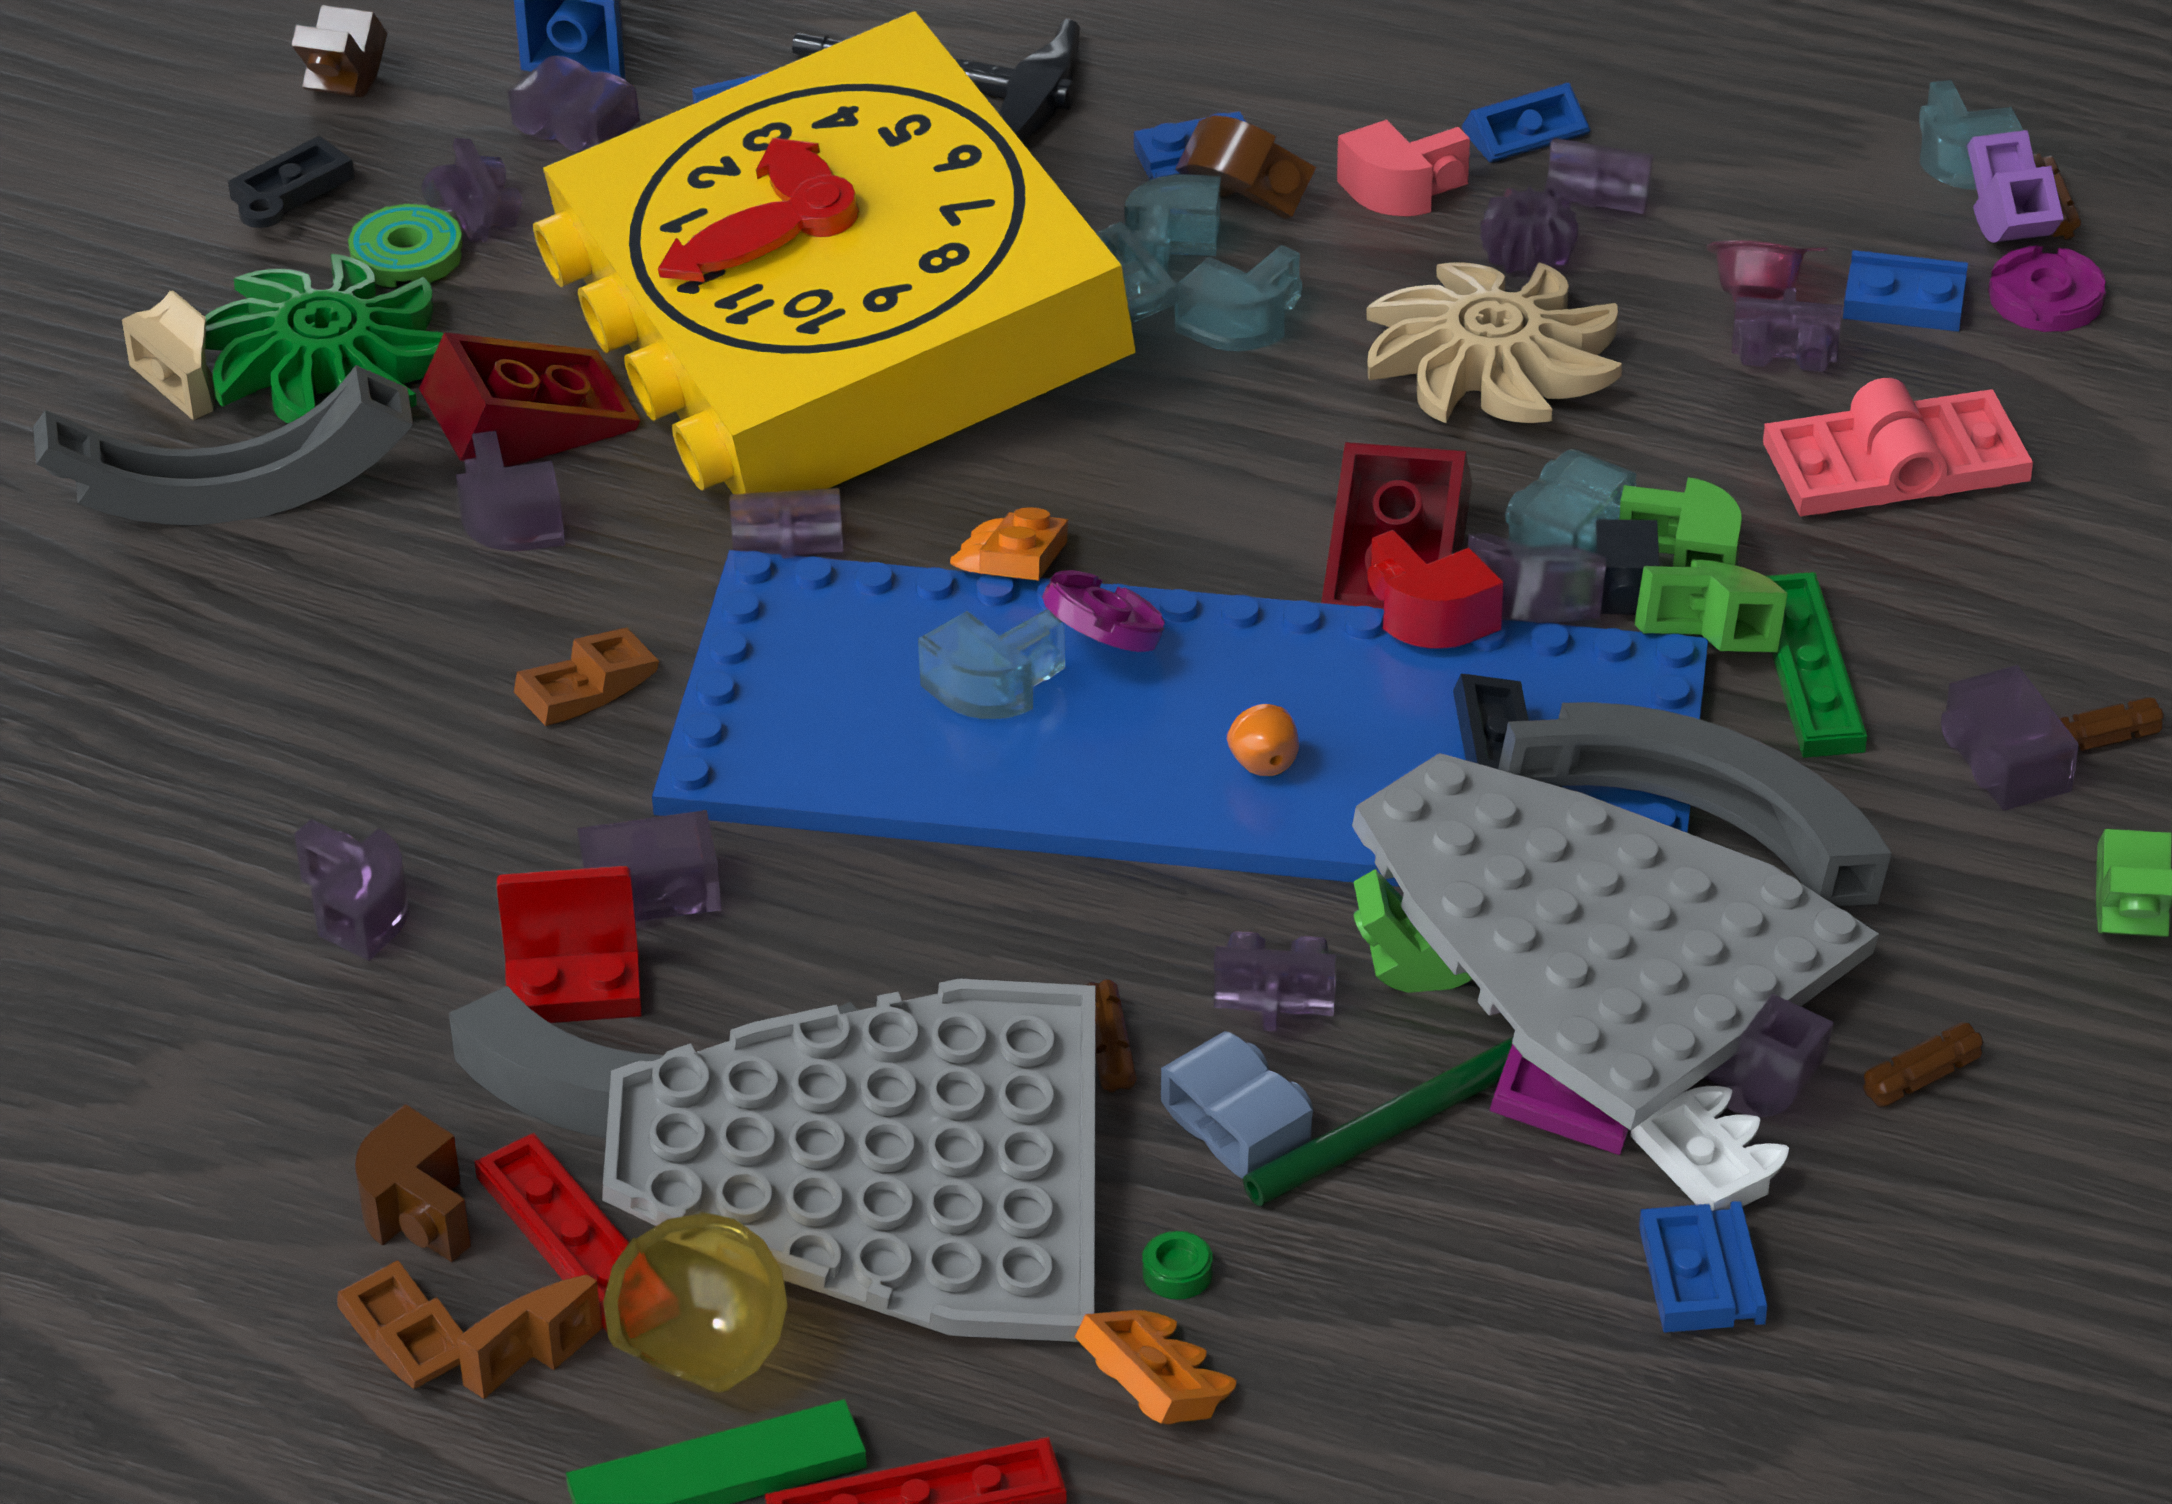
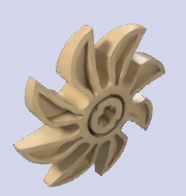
M1474 263L1437 264V278L1445 287L1441 285H1422L1400 289L1382 296L1367 307V320L1389 327L1377 337L1369 350L1368 379L1376 380L1417 373V400L1419 406L1425 413L1444 423H1447L1457 401L1468 391H1481V409L1496 418L1520 423L1552 421V408L1543 397L1547 399H1564L1584 396L1604 389L1622 376V363L1598 356L1609 346L1617 332V304L1610 303L1568 309V282L1559 271L1543 263H1538L1529 282L1519 292H1505V275L1494 268Z

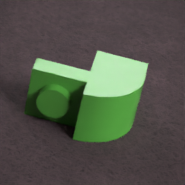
M1689 477L1685 493L1624 485L1620 501L1619 520H1657L1659 553L1674 554L1673 567H1691L1692 560L1715 561L1738 566L1742 516L1737 502L1726 491L1712 483Z
M1692 560L1691 567L1644 566L1634 625L1643 633L1701 634L1719 651L1778 652L1787 592L1770 578L1758 572L1727 563Z
M2116 829L2104 830L2097 844L2096 909L2099 933L2153 937L2169 936V910L2172 906V833Z
M1376 869L1353 881L1359 910L1354 912V920L1359 932L1370 945L1375 974L1381 982L1394 989L1411 993L1453 989L1472 980L1467 972L1455 975L1408 919L1401 907L1403 897Z

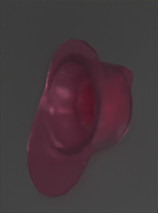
M1719 241L1708 244L1707 250L1717 255L1719 280L1723 291L1731 294L1733 300L1738 305L1756 310H1768L1774 308L1784 297L1791 295L1795 290L1805 254L1811 251H1826L1828 247L1796 249L1785 245L1759 241Z

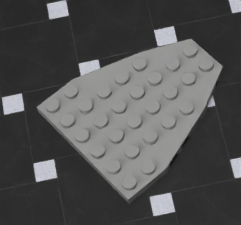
M1441 753L1358 804L1355 809L1352 827L1363 845L1371 849L1375 854V865L1385 879L1395 878L1404 892L1401 907L1410 922L1455 975L1465 972L1470 975L1480 987L1478 1003L1489 1016L1501 1012L1515 1029L1512 1044L1521 1055L1629 1130H1633L1874 953L1879 933L1855 919L1851 914L1838 908L1801 884L1794 877L1787 875L1771 864L1586 794Z
M960 978L940 982L938 994L902 1001L899 992H893L877 996L876 1007L840 1014L837 1005L752 1022L731 1029L730 1041L695 1052L690 1043L667 1051L663 1057L655 1061L640 1060L611 1070L602 1201L739 1266L950 1336L1079 1342L1075 1335L1085 1314L1094 1313L1095 986Z

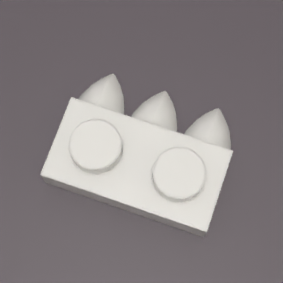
M1721 1086L1697 1087L1683 1092L1631 1130L1630 1134L1634 1141L1696 1205L1710 1204L1711 1211L1730 1209V1202L1741 1201L1743 1207L1769 1193L1770 1179L1783 1167L1789 1152V1147L1781 1144L1766 1143L1746 1147L1759 1129L1760 1118L1752 1115H1730L1718 1118L1728 1106L1732 1094L1730 1088Z

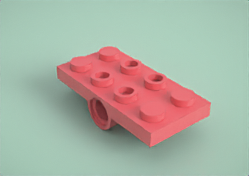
M1880 378L1867 383L1855 394L1850 411L1764 424L1763 444L1800 517L1873 505H1885L1931 496L1938 497L1945 494L1983 488H1996L2003 485L2031 481L2033 461L1993 389L1913 401L1906 386L1901 381L1894 378Z

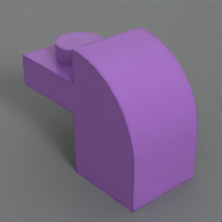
M2028 131L1972 137L1967 148L1979 197L1973 208L1985 238L1995 243L2052 235L2063 221L2052 166L2036 168Z

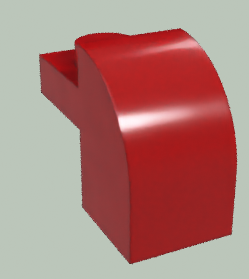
M1394 530L1372 538L1371 566L1367 572L1368 581L1375 596L1379 600L1384 601L1383 629L1391 636L1414 646L1451 648L1470 643L1501 630L1504 582L1470 548L1426 564Z

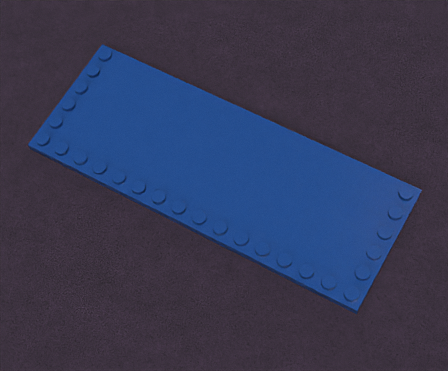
M729 550L652 794L653 814L657 816L1353 882L1375 869L1380 873L1375 865V854L1371 849L1363 845L1352 827L1356 806L1439 753L1465 760L1453 689L1461 673L1521 681L1529 721L1559 719L1562 703L1571 702L1633 705L1700 719L1708 640L1703 637L1684 636L1681 634L1643 633L1616 628L1603 629L1502 619L1501 630L1470 643L1451 648H1424L1407 644L1387 633L1383 629L1384 609L1101 583L1100 588L1115 593L1118 586L1132 590L1149 601L1162 614L1165 624L1158 645L1153 651L1136 652L1099 642L1074 630L1059 620L1045 607L1042 599L1051 579L1040 578L1038 581L969 571L947 570L938 567L925 568L880 562L825 559L817 556L803 557L769 554L759 551ZM1260 704H1272L1286 709L1292 716L1298 731L1299 751L1296 759L1288 769L1273 776H1259L1249 772L1237 761L1227 743V733L1236 717L1243 711ZM1593 785L1562 786L1563 788L1586 794L1688 833L1690 804L1656 794L1618 787ZM1395 878L1386 879L1392 886L1400 887Z

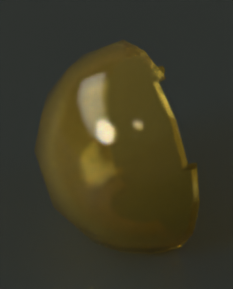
M701 1211L699 1214L667 1219L637 1239L633 1237L612 1266L603 1301L608 1338L615 1348L661 1371L713 1393L726 1392L757 1373L779 1342L787 1309L782 1269L765 1241L733 1218Z

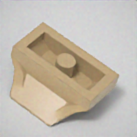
M169 291L164 299L152 309L136 312L122 319L129 365L192 420L214 410L215 394L213 374L206 365V317L175 291Z

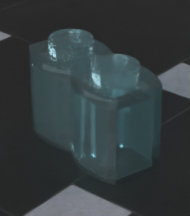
M1576 449L1565 451L1556 460H1550L1544 466L1538 480L1532 482L1524 490H1518L1510 499L1505 514L1506 523L1509 524L1508 544L1570 569L1579 567L1593 554L1595 519L1619 520L1624 485L1636 487L1637 473Z

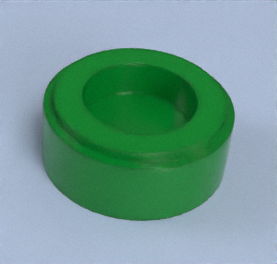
M1170 1231L1154 1237L1147 1243L1142 1255V1274L1146 1286L1155 1294L1168 1299H1187L1200 1294L1208 1287L1212 1279L1211 1248L1201 1237L1184 1231Z

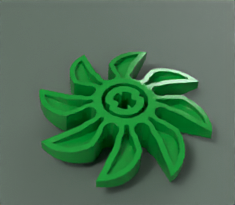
M330 254L333 287L326 290L313 289L309 274L291 269L259 270L235 277V290L247 299L228 303L204 316L206 317L205 349L222 351L213 368V385L216 400L224 407L259 389L271 386L274 412L281 420L289 424L315 408L317 394L335 391L355 365L402 386H405L403 383L424 378L444 332L425 331L433 315V295L430 283L426 278L421 277L394 291L376 296L375 275L371 268L357 259L337 254ZM407 387L411 408L417 405L416 393Z

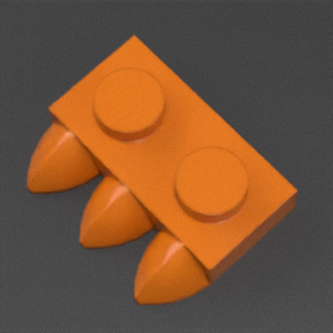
M1027 507L1017 509L1014 513L1009 512L1005 518L992 519L977 526L971 532V537L961 544V550L951 557L950 564L959 569L974 573L1039 581L1067 543L1068 519L1050 517V512L1041 508Z
M1128 1310L1085 1314L1075 1335V1338L1096 1359L1095 1361L1099 1369L1110 1377L1115 1378L1139 1402L1138 1405L1141 1411L1160 1424L1211 1419L1218 1403L1226 1399L1236 1387V1380L1233 1377L1212 1370L1197 1369L1203 1363L1207 1351L1188 1342L1167 1339L1174 1333L1177 1321L1155 1312Z

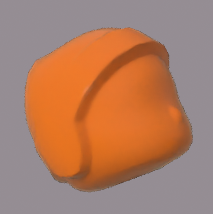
M1260 704L1243 711L1236 717L1227 733V743L1234 757L1245 769L1259 776H1273L1282 773L1291 766L1299 751V738L1295 722L1288 711L1280 706Z

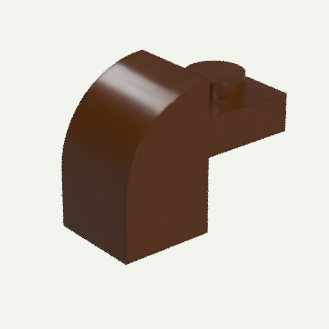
M321 5L316 28L296 25L291 46L307 66L302 84L305 90L354 97H363L367 94L378 74L388 34L374 12Z
M1213 115L1198 122L1175 170L1221 197L1238 192L1283 219H1287L1293 216L1316 167L1274 143L1276 136L1235 118Z
M405 1104L375 1127L365 1137L358 1149L355 1169L364 1224L369 1234L382 1246L400 1231H403L407 1238L421 1248L429 1247L448 1261L453 1262L471 1247L465 1199L452 1191L461 1183L455 1136Z

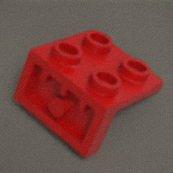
M628 866L501 874L497 877V896L505 954L506 986L528 1008L549 1023L642 1017L639 951L631 870Z

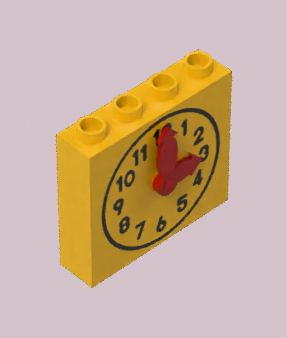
M916 11L543 168L555 214L533 223V232L541 256L552 278L560 287L582 278L587 285L578 289V297L594 338L605 353H609L627 344L630 345L634 352L624 356L625 367L633 390L642 408L651 420L655 421L673 412L678 414L681 421L672 425V433L682 462L695 485L700 490H705L724 481L752 522L1136 353L1122 265Z

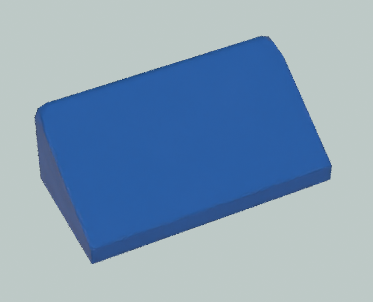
M1569 82L1471 110L1462 124L1464 133L1490 163L1584 136L1591 131Z

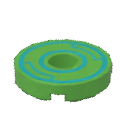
M402 204L384 207L361 219L353 226L348 238L350 257L368 265L375 275V284L383 287L397 288L396 281L411 280L413 282L421 277L426 278L429 283L444 278L458 266L462 257L461 248L463 241L459 223L446 211L429 205ZM402 246H412L407 248H399Z

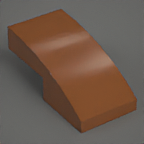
M627 627L576 638L573 641L571 660L518 671L514 693L545 726L588 713L624 695L653 675L658 670L659 660Z
M399 1260L338 1291L337 1306L349 1323L385 1365L411 1388L416 1389L460 1365L457 1338L463 1332L437 1297L430 1301L427 1300Z
M586 1274L542 1287L497 1309L457 1338L463 1386L485 1399L533 1357L555 1370L602 1329L597 1281Z

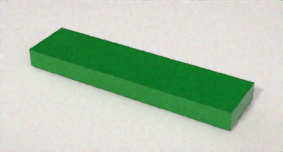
M1816 572L1766 576L1787 592L1778 652H1771L1802 758L1865 753L1866 731Z
M843 1399L566 1472V1480L573 1504H733L763 1496L767 1493L782 1491L867 1468L865 1448L847 1403Z

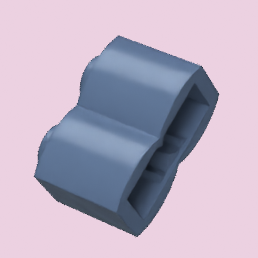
M1224 1031L1161 1068V1102L1167 1111L1186 1131L1204 1140L1216 1158L1242 1179L1244 1175L1311 1141L1313 1106L1305 1090L1299 1084L1289 1082L1281 1075L1270 1071L1266 1058L1257 1046L1249 1042L1245 1043L1230 1032Z

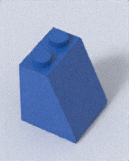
M514 0L521 70L617 89L624 87L626 78L621 0Z

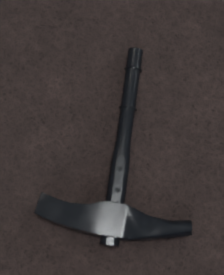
M1072 19L1063 20L1058 27L1055 38L1020 61L1015 69L965 59H955V61L982 94L1005 98L998 114L1020 141H1023L1054 116L1058 108L1070 109L1073 104L1074 84L1071 79L1077 57L1080 26ZM797 32L793 38L792 52L797 55L809 56L842 41L830 39L828 35L820 37Z

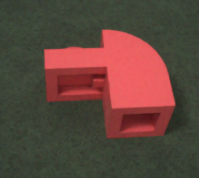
M1384 120L1338 136L1337 182L1354 200L1374 212L1391 216H1417L1430 213L1432 196L1468 184L1470 138L1459 127L1409 143L1388 120Z

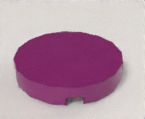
M2028 246L2011 251L1995 262L1988 288L1991 305L2003 318L2016 325L2042 332L2069 331L2087 325L2100 315L2105 302L2106 281L2102 270L2091 259L2066 248H2058L2057 254L2042 253L2043 246Z
M1067 570L1056 572L1052 576L1042 596L1045 607L1074 630L1099 642L1130 651H1153L1158 645L1165 622L1162 614L1149 601L1125 587L1121 588L1118 586L1115 593L1102 589L1100 586L1103 580L1099 579V576L1090 573Z

